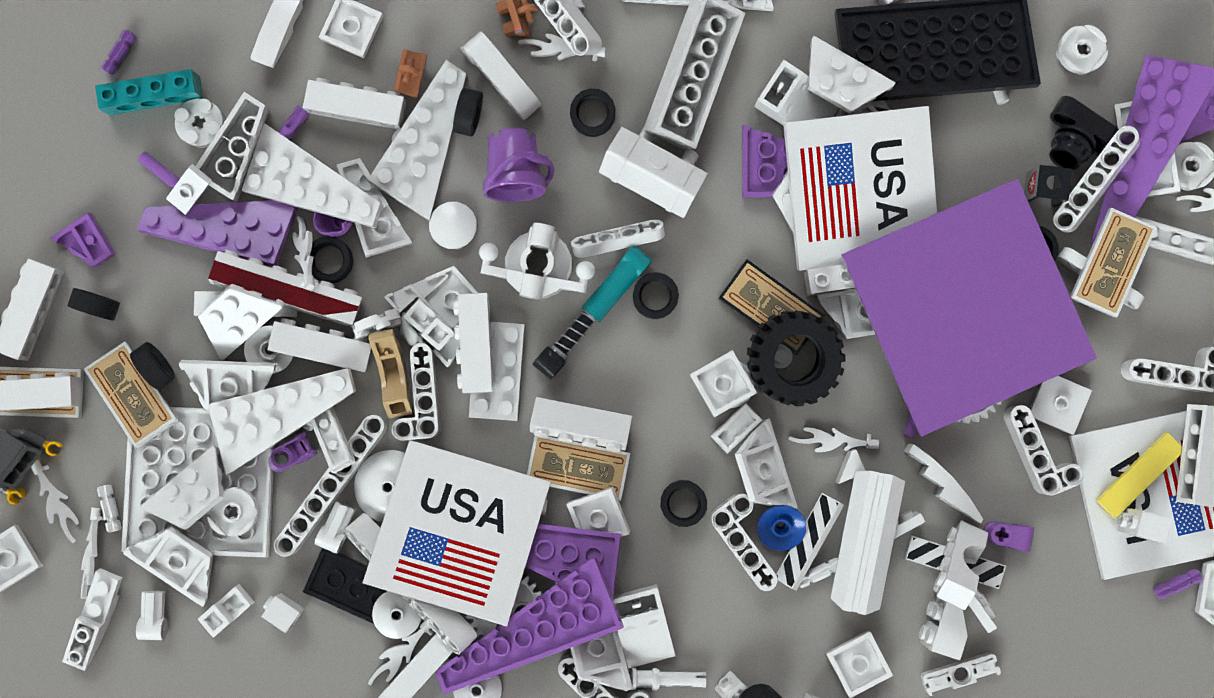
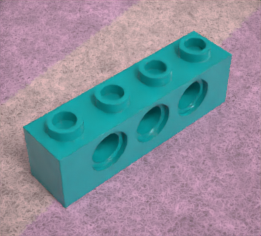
M192 69L95 85L98 108L109 116L185 103L192 99H203L200 76Z

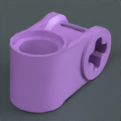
M304 432L275 448L268 459V464L273 471L283 472L296 464L312 458L318 452L313 450L306 438L308 435ZM277 454L284 455L287 463L285 465H278L274 461V456Z
M995 521L989 522L984 526L983 530L988 532L987 542L1015 550L1031 551L1033 527ZM996 531H1000L999 536H995Z

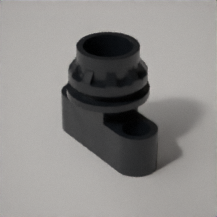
M1062 96L1050 114L1051 121L1059 126L1051 141L1052 149L1049 157L1058 167L1076 170L1080 164L1088 161L1095 151L1101 153L1119 129L1075 98Z

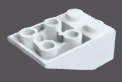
M785 60L782 61L754 106L782 125L786 122L834 117L839 109L807 90L809 77Z
M934 583L933 591L935 595L933 601L928 603L926 615H928L926 624H923L919 631L920 643L932 652L961 660L968 637L963 609L936 597L939 586Z
M657 584L614 595V602L624 625L622 629L617 631L628 669L674 657L675 652Z

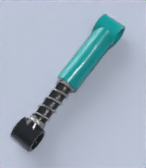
M633 245L615 269L581 307L583 312H580L577 320L574 319V324L571 327H567L568 331L561 335V339L558 342H554V345L551 347L547 346L532 365L552 380L565 365L566 361L564 359L567 357V353L572 351V347L575 344H579L578 340L585 336L588 328L591 329L593 322L600 323L653 260Z

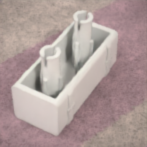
M621 127L606 151L599 173L610 178L611 181L619 183L660 205L666 211L672 212L684 219L708 174L694 166L699 158L698 154L694 150L687 149L682 158H679L651 143L655 136L644 132L643 128L641 133L637 135Z

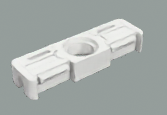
M987 652L921 673L925 692L932 696V692L948 687L957 689L976 683L977 678L993 673L999 676L1001 670L996 664V655ZM963 667L967 671L965 679L956 680L954 677L955 670Z

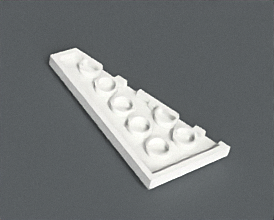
M263 124L241 191L376 228L383 208L380 202L267 124Z

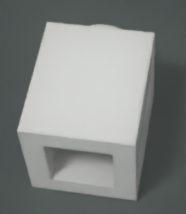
M280 593L275 597L270 596L263 606L265 612L261 617L284 633H287L293 628L305 609Z

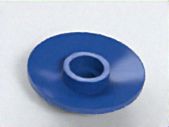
M776 505L770 507L762 513L758 520V537L770 549L777 551L789 550L797 546L804 538L806 533L805 519L792 506ZM779 522H784V523H785V524H784L783 526H781V527H778V526L776 525V524L779 523Z

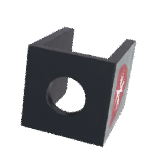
M1038 165L1028 171L1024 190L1028 203L1038 197L1052 199V207L1069 201L1072 169ZM1050 176H1055L1053 190L1047 186V179Z

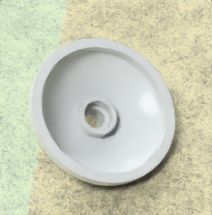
M385 450L375 453L367 458L357 471L354 481L356 500L360 508L374 520L383 522L405 452ZM385 483H390L392 485V490L390 492L385 491Z

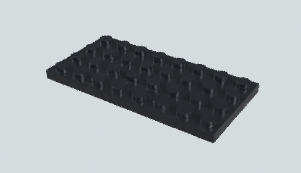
M938 0L840 8L835 10L839 50L895 82L890 91L882 93L873 101L1037 88L1041 84L1027 0Z

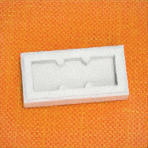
M192 164L166 199L186 215L212 180Z
M744 403L710 437L728 454L762 419L747 403Z

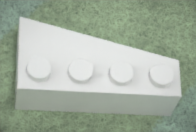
M243 92L196 165L200 171L212 180L209 186L235 202L239 201L263 124L269 112L266 105L246 92Z

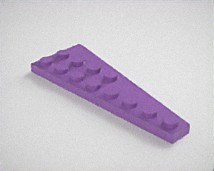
M1146 55L1125 125L1134 127L1140 137V145L1106 190L1091 245L1095 241L1109 208L1116 209L1134 218L1136 217L1213 88L1214 67ZM1126 134L1122 137L1121 143L1129 145L1134 141L1135 136ZM1118 155L1116 156L1114 165L1119 161Z
M597 557L590 559L511 616L508 626L499 625L436 670L435 673L443 694H448L622 629L624 627Z

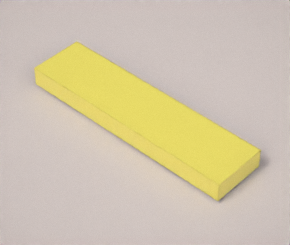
M1164 432L1096 501L1112 518H1117L1182 454V446L1168 432Z

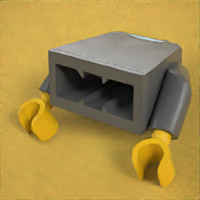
M14 428L10 432L3 429L0 430V493L7 494V501L10 504H18L20 502L15 498L14 493L18 494L21 498L26 497V492L22 488L14 490L12 488L16 487L43 451L40 448H45L46 453L50 456H57V453L52 452L51 446L55 444L63 448L62 443L58 441L48 442L45 437L28 429Z

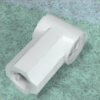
M336 501L326 524L319 530L314 544L338 554L346 539L344 529L351 523L356 509Z
M165 591L142 592L141 617L136 625V637L138 640H165L168 630L167 619L164 618Z

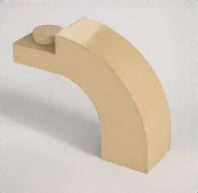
M393 329L369 333V343L374 353L381 379L382 403L388 418L413 414L410 385L399 340L396 339Z

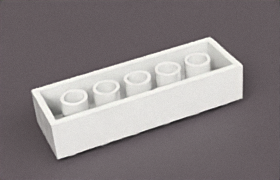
M722 0L690 1L643 128L644 132L682 150L696 149L745 12Z

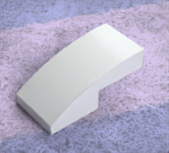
M420 297L403 315V318L419 330L421 336L438 351L455 334V331Z
M238 584L201 615L198 621L214 638L255 602L242 586Z

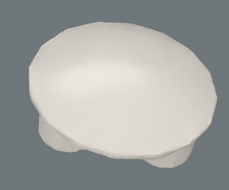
M446 202L439 205L433 211L429 220V231L432 238L440 246L447 249L459 250L466 246L473 239L477 230V220L473 211L459 202Z

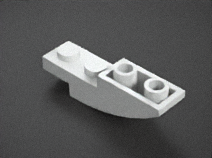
M101 568L95 571L82 614L76 618L62 662L83 671L87 670L119 599L117 593L123 577Z

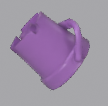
M521 128L499 130L500 136L495 138L493 132L490 133L488 136L487 177L483 181L484 196L500 202H522L543 196L547 192L546 187L552 180L555 169L547 156L537 152L535 133L532 132V135L528 136L527 129ZM540 165L548 167V174L545 179L541 175Z

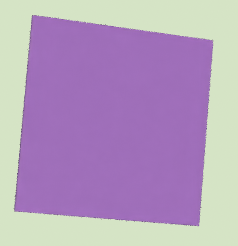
M1018 179L841 254L920 437L1097 358Z

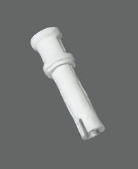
M652 668V670L631 669L632 690H636V688H652L653 691H656L659 687L706 688V672H659L657 668Z

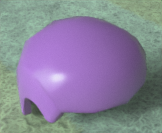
M317 212L314 213L313 223L315 229L325 236L340 237L353 224L351 221Z

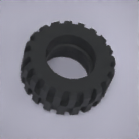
M783 311L780 315L768 317L769 321L761 323L757 327L759 329L757 334H752L750 339L752 341L751 348H747V355L749 356L747 366L751 370L752 375L750 376L759 386L758 388L775 401L788 406L790 404L796 407L804 406V403L811 405L818 402L817 398L827 397L830 394L828 390L831 387L836 388L839 384L836 379L838 375L842 376L844 368H841V363L846 362L845 354L841 351L844 345L842 340L837 337L838 332L835 328L828 325L829 322L823 318L803 311ZM792 335H801L813 342L816 349V362L811 372L804 378L796 381L787 380L780 376L775 369V353L778 346L786 338Z

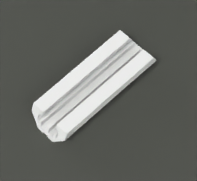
M855 471L831 592V599L844 611H853L858 614L867 615L879 610L881 607L905 481L894 475L875 471Z

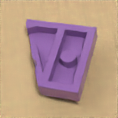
M86 213L51 237L52 241L60 243L69 249L70 253L81 257L84 262L92 267H98L116 255L92 213Z

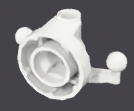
M533 223V227H530L528 233L519 236L510 245L505 256V269L491 266V262L498 256V248L495 244L485 243L479 249L480 258L483 260L481 274L507 279L520 293L519 296L536 300L548 298L559 293L561 290L586 293L588 280L594 276L595 267L589 261L580 262L576 267V274L580 278L579 282L569 281L572 273V257L567 245L559 238L557 232L554 231V226L542 223ZM535 249L548 251L546 253L548 264L543 270V277L527 274L529 270L526 261Z

